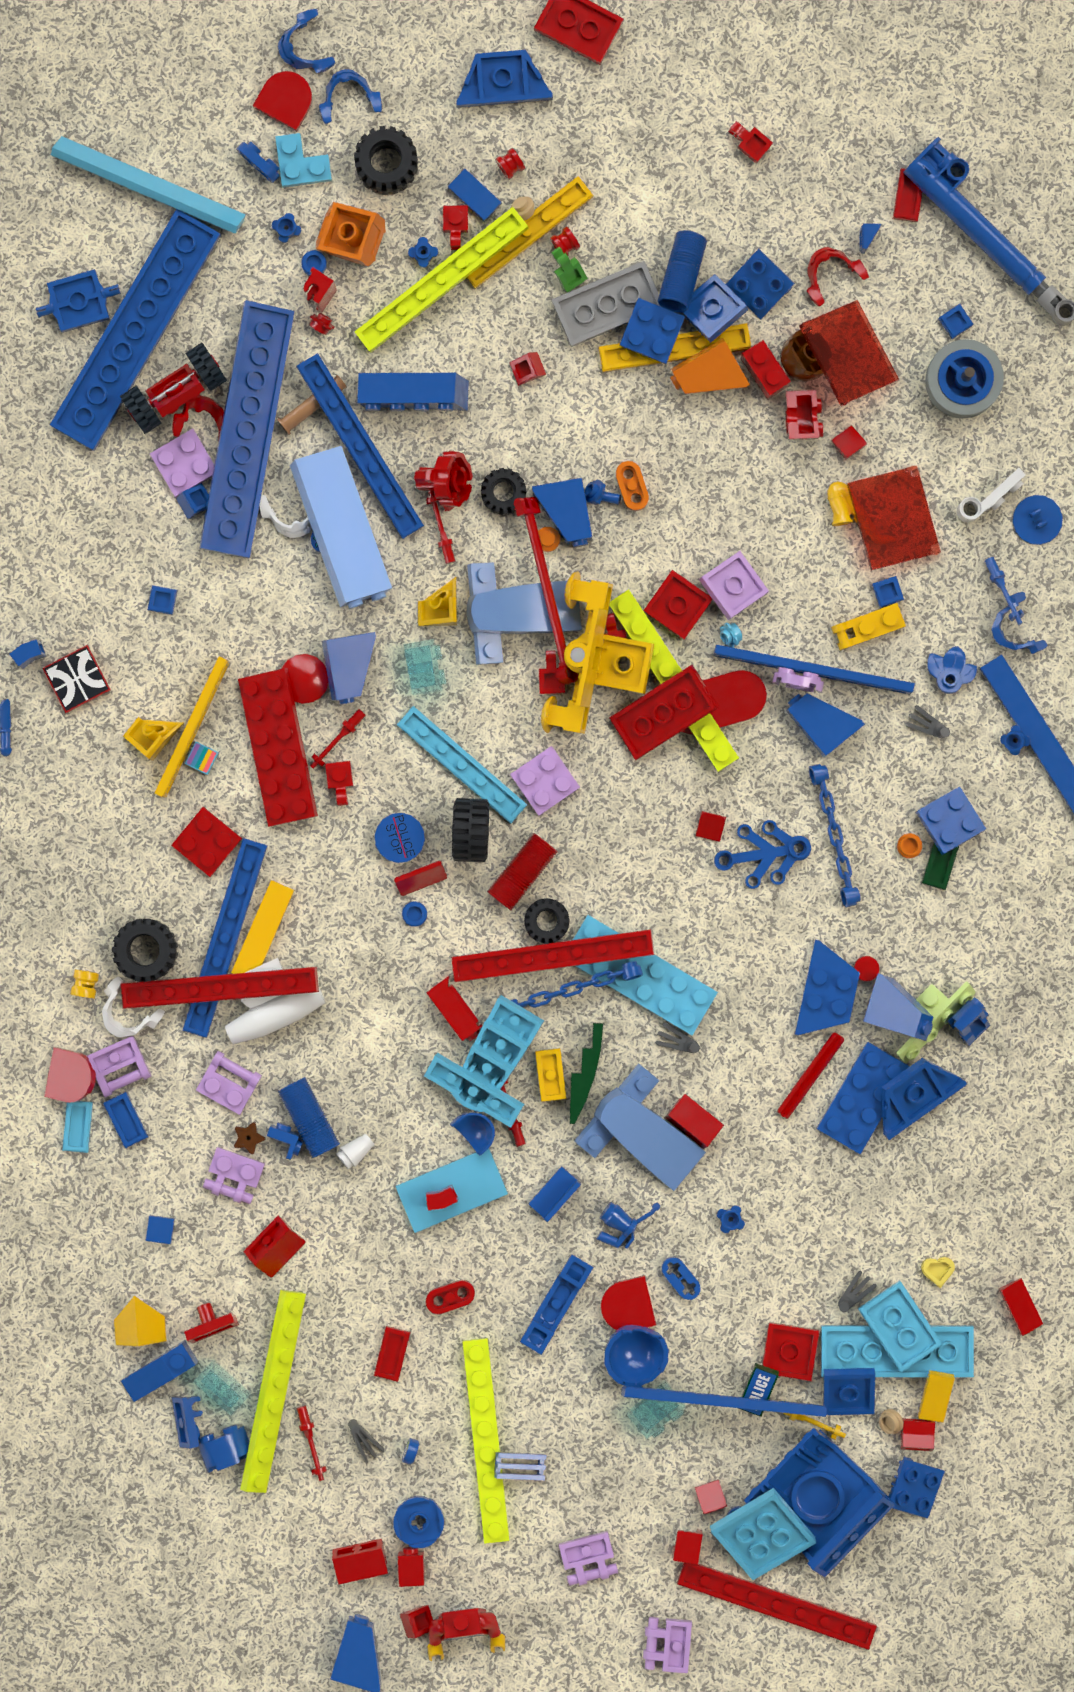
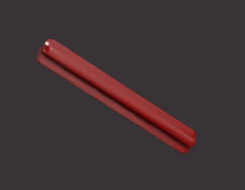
M836 1032L832 1033L777 1110L778 1114L785 1119L791 1116L843 1044L844 1038Z

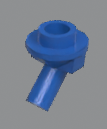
M601 480L590 482L584 492L586 501L594 505L600 504L601 501L619 505L621 495L605 492L606 485Z

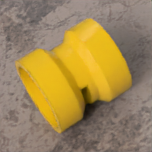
M74 969L73 977L75 984L71 987L70 994L95 999L96 990L94 987L95 983L99 980V973Z

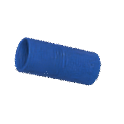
M682 230L676 233L657 301L661 307L673 312H686L689 310L707 245L706 238L701 234L689 230Z
M304 1077L282 1088L277 1093H279L282 1102H284L283 1104H285L288 1113H290L291 1120H293L295 1127H297L299 1135H302L301 1138L304 1140L303 1142L310 1156H312L311 1158H315L335 1148L340 1143L332 1127H330L329 1121H327L328 1118H325L326 1115H324L323 1109H321L318 1100H316V1095H314L310 1084H308L309 1082Z

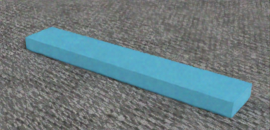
M414 706L397 724L480 798L487 799L489 805L509 823H512L527 806L523 800Z

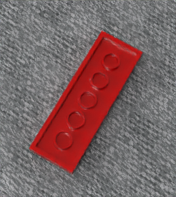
M288 668L238 679L268 827L317 817L318 813Z

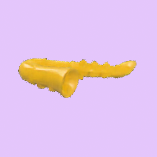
M836 481L830 484L827 490V499L833 512L832 526L851 524L854 520L860 524V528L865 531L864 534L875 545H886L895 542V538L879 535L864 509L860 507L852 494L853 491L845 483Z

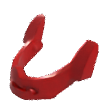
M823 247L817 250L811 256L807 269L811 282V287L807 289V293L811 300L817 306L825 303L816 276L817 268L821 262H826L830 257H839L847 263L851 272L855 271L862 280H866L869 278V274L860 259L851 261L841 250L831 247Z
M199 395L196 399L185 403L182 413L174 414L172 432L173 436L179 437L184 422L188 421V410L190 408H195V411L198 413L203 410L207 411L217 424L219 442L224 410L213 399Z

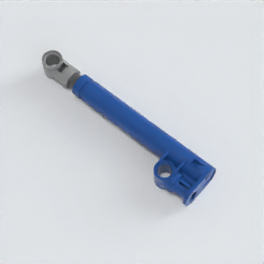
M937 137L903 173L1018 286H1021L1028 295L1033 293L1038 298L1036 301L1052 316V320L1057 325L1066 326L1074 320V302L1066 299L1053 285H1047L1044 282L1046 276L1041 271H1038L1037 267L957 190L969 174V165L964 159L958 158L953 152L949 153L940 144L941 138ZM952 167L960 168L963 176H953L950 169ZM1059 308H1067L1070 311V318L1061 317Z

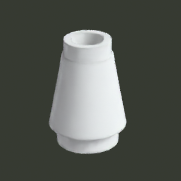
M364 1134L341 1146L340 1151L336 1155L345 1167L350 1169L352 1166L356 1167L374 1146V1143L367 1134Z

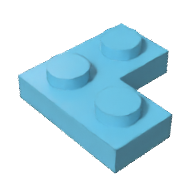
M300 133L275 136L282 188L332 181L328 154L304 158Z

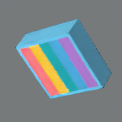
M195 742L185 764L208 775L219 752Z

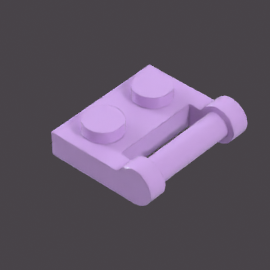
M134 1035L87 1056L92 1068L96 1072V1080L105 1097L112 1095L113 1091L142 1078L146 1080L152 1077ZM136 1062L139 1069L107 1082L105 1075Z
M217 1051L196 1091L240 1115L262 1075L257 1072H250L225 1058L224 1053ZM218 1066L248 1081V1086L244 1088L217 1073Z

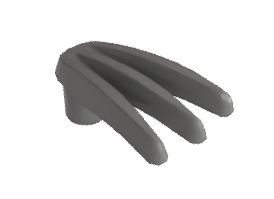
M918 705L915 706V709L928 718L931 723L913 713H910L909 717L927 726L928 729L909 722L905 723L907 727L938 738H945L950 735L949 728Z
M663 1023V1026L680 1036L681 1039L658 1031V1035L677 1042L679 1045L655 1041L656 1045L689 1053H697L700 1050V1046L695 1040L667 1023Z
M861 1270L857 1272L838 1302L841 1312H847L877 1286L876 1284L871 1285L856 1297V1294L870 1280V1276H867L851 1292L862 1274Z
M356 1419L348 1422L350 1433L365 1463H368V1459L360 1444L361 1442L373 1458H377L376 1453L366 1438L380 1451L384 1452V1447Z

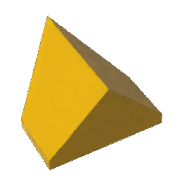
M456 577L425 600L418 601V626H457Z
M138 717L123 737L143 755L153 761L184 722L142 720Z
M133 1296L114 1319L116 1345L143 1346L167 1341L165 1315H162L136 1296Z

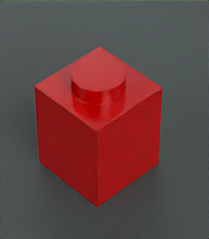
M405 1547L403 1551L398 1552L399 1587L424 1586V1551H418V1548Z

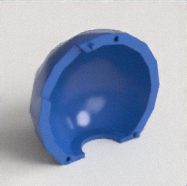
M626 1325L610 1336L605 1346L604 1364L608 1374L617 1383L624 1386L642 1387V1385L652 1382L658 1375L664 1372L668 1363L669 1349L665 1339L658 1332L647 1327Z

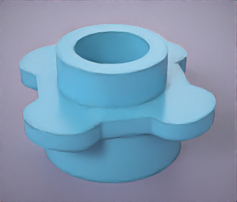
M727 622L724 626L720 627V637L724 644L734 648V645H738L742 640V633L735 623L729 624Z

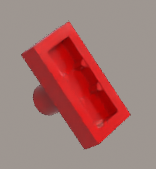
M206 1303L196 1308L202 1324L186 1330L184 1333L187 1341L193 1344L236 1327L239 1323L236 1315L233 1313L216 1318L211 1303Z

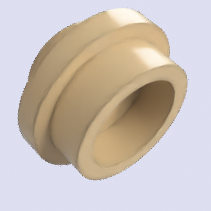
M519 197L514 200L510 207H514L523 220L529 219L534 214V202L530 197Z
M887 1409L882 1412L879 1418V1426L887 1434H897L903 1429V1419L896 1410Z

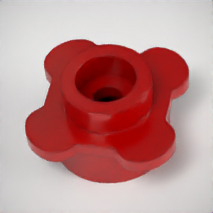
M322 313L310 316L312 321L309 325L324 335H327L329 330L335 328L331 324L332 320Z

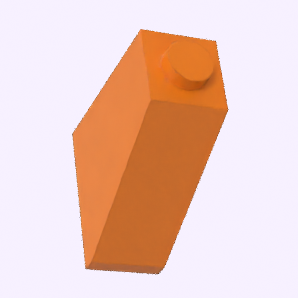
M723 338L671 368L674 374L670 377L677 390L682 388L685 394L743 388L750 385Z

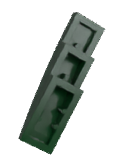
M593 1022L592 1048L582 1047L581 1072H571L570 1124L576 1123L587 1101L596 1075L601 1052L603 1023Z

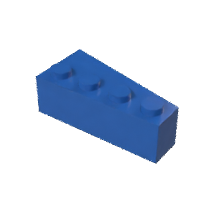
M456 372L358 373L357 403L365 407L367 411H380V408H389L391 411H405V409H414L415 411H429V409L468 411L469 381Z

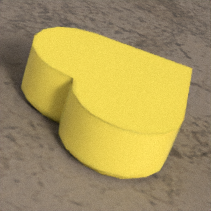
M940 1257L937 1260L927 1258L922 1262L921 1270L928 1279L941 1288L953 1274L955 1265L948 1257Z

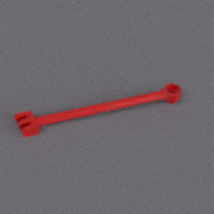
M536 497L516 498L514 500L517 517H525L560 663H558L559 668L556 671V679L559 683L571 684L578 680L579 673L572 671L564 660V652L567 646L534 516L541 513L538 499Z

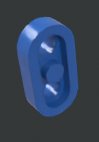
M251 141L248 144L242 142L236 148L238 153L271 183H274L280 176L277 172L279 167L269 158L265 161L259 155L261 151Z

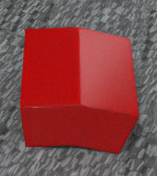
M450 1185L439 1191L427 1192L428 1210L443 1209L458 1202L459 1198L453 1186Z
M902 1418L901 1450L932 1452L934 1450L935 1421Z

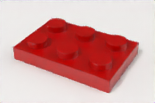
M548 0L534 26V31L601 65L624 22V18L590 0Z

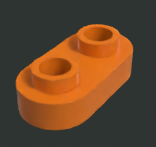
M624 461L616 470L618 486L625 506L632 511H640L648 503V491L640 467L633 461ZM630 470L633 473V477L626 479L623 473ZM638 494L641 498L640 502H632L631 496Z

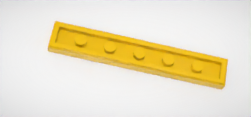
M577 176L534 210V214L529 219L524 220L529 229L467 277L475 289L594 197L580 177Z
M748 323L728 327L711 343L699 331L678 334L667 362L686 360L722 338L727 343L731 352L748 350L751 348ZM620 343L599 346L602 372L661 363L619 346Z
M220 656L218 657L154 794L163 798L167 797L230 664L228 660Z

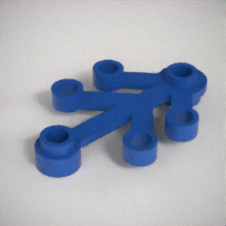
M767 820L762 824L763 833L773 835L785 844L784 846L774 847L753 832L749 825L743 824L737 829L738 837L747 839L760 848V850L736 854L723 850L715 855L714 864L719 870L726 871L731 869L734 864L762 859L755 871L745 879L746 886L750 889H755L759 887L761 878L776 857L787 855L779 869L770 874L771 882L775 885H780L785 881V875L795 861L804 860L810 855L811 844L809 840L803 836L791 837L778 828L773 820ZM767 823H772L774 825V830L772 832H767L765 830V825ZM742 827L749 829L748 836L744 837L740 834ZM799 843L803 846L801 853L794 851L795 844ZM721 856L728 857L729 862L727 865L723 866L719 863ZM776 872L782 874L780 882H776L773 879V875ZM754 876L757 878L758 883L756 886L749 885L748 880L750 877Z

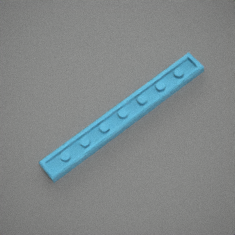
M63 136L52 147L51 155L229 232L236 233L244 222L246 214Z

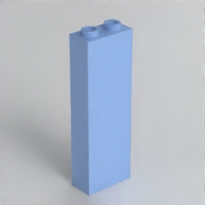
M342 446L295 459L291 463L290 468L339 606L344 607L348 605L349 609L363 605V600L371 598L373 602L385 598V593L392 589Z

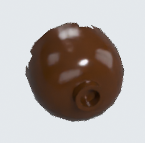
M807 329L798 330L784 342L780 353L782 366L788 375L795 380L804 382L815 380L830 369L828 360L831 358L826 342L818 334L812 335L807 333L809 331Z

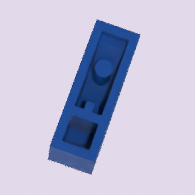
M186 1340L125 1377L121 1382L133 1402L195 1366L198 1359Z

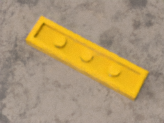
M273 880L270 881L231 973H245L263 965L295 890Z

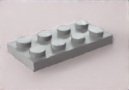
M645 261L552 299L553 306L571 347L628 324L638 298L660 306L657 302L659 294Z

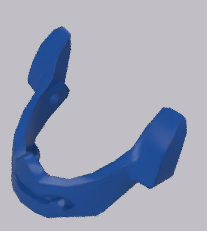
M317 9L306 10L297 14V23L284 31L278 42V50L284 62L296 69L312 67L316 73H322L335 65L333 57L320 60L301 59L293 53V45L289 42L293 31L306 27L307 22L318 16Z
M344 69L336 72L326 86L325 103L319 105L323 122L327 124L332 121L331 110H333V103L331 102V96L339 82H347L349 80L358 82L367 92L366 97L369 102L371 101L375 112H381L383 109L380 92L371 91L366 79L354 70Z
M1018 592L1010 596L1015 608L1026 599L1024 592ZM1008 605L998 612L992 626V634L999 645L1012 650L1027 648L1031 654H1035L1048 646L1045 640L1036 642L1032 640L1027 641L1025 644L1008 641L1001 630V622L1011 609Z

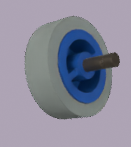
M969 339L953 341L942 347L931 360L925 377L926 390L932 403L941 412L955 418H971L985 412L1000 395L1004 382L1002 364L995 352L985 344Z

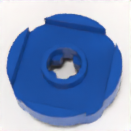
M425 1496L410 1497L397 1508L393 1521L394 1530L397 1537L410 1547H428L440 1537L443 1531L444 1515L442 1509L434 1499ZM417 1515L426 1519L421 1529H418L417 1525H412V1521L415 1520Z

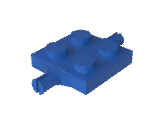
M93 269L47 283L50 293V304L36 307L38 318L53 314L57 318L60 331L64 333L110 319L106 306L107 298L121 294L118 284L103 288L99 282L96 270Z

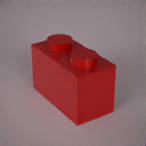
M764 340L742 353L740 359L767 400L789 387L790 379Z

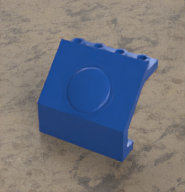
M815 1428L806 1433L802 1440L785 1455L784 1459L774 1469L769 1471L767 1477L757 1487L753 1488L744 1499V1502L747 1504L774 1488L815 1536L816 1544L802 1551V1553L809 1560L807 1564L811 1569L823 1577H826L895 1505L873 1478L821 1429L818 1431Z

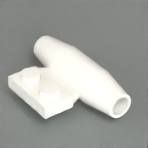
M276 958L245 973L283 970L279 959ZM320 988L319 992L240 999L250 1010L227 1024L225 1029L232 1044L260 1038L301 1020L326 1002Z

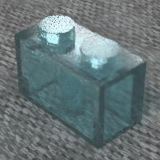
M433 639L403 644L412 695L443 691L442 685L446 684L444 669L439 670L437 661L442 659L440 644L435 645Z
M214 1359L194 1380V1383L230 1416L250 1395V1392Z
M666 1380L655 1388L674 1390ZM642 1399L627 1411V1416L646 1439L651 1435L655 1438L665 1430L664 1425L668 1421L672 1420L674 1422L685 1413L683 1409L686 1405L680 1402Z

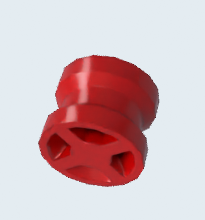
M510 148L505 156H499L495 159L498 167L508 180L512 179L517 171L522 172L526 169L521 158L513 148Z
M568 227L562 229V233L558 236L553 235L550 238L555 249L560 247L567 256L571 250L580 248L578 240Z

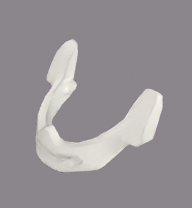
M261 495L259 505L262 518H270L279 533L289 538H296L310 532L312 527L308 516L303 522L294 521L292 525H286L275 516L276 513L273 508L271 509L266 496Z
M120 977L113 979L104 990L108 996L106 1004L102 1009L105 1028L117 1037L133 1036L145 1026L154 1029L165 1013L162 1009H157L150 1017L147 1015L141 1024L131 1028H125L120 1022L113 1019V1000L116 999L118 990L123 983Z

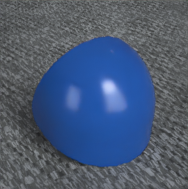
M475 1112L463 1113L450 1123L451 1127L456 1128L465 1137L479 1156L488 1150L494 1141L495 1129L493 1123L483 1114Z

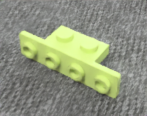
M965 982L949 999L933 984L916 999L933 1016V1027L926 1041L911 1037L896 1052L905 1064L915 1059L919 1055L920 1049L927 1042L933 1041L938 1031L945 1024H948L947 1021L968 1000L973 999L976 992L968 982Z

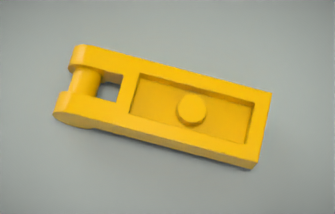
M898 603L837 624L831 628L833 634H836L839 643L837 645L841 651L904 628L906 625ZM852 628L855 635L851 639L848 638L846 630Z

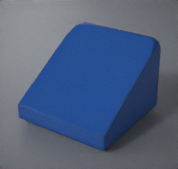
M863 224L861 226V254H865L879 231L881 224Z
M200 483L181 492L176 500L187 519H191L206 510L209 494L203 484Z

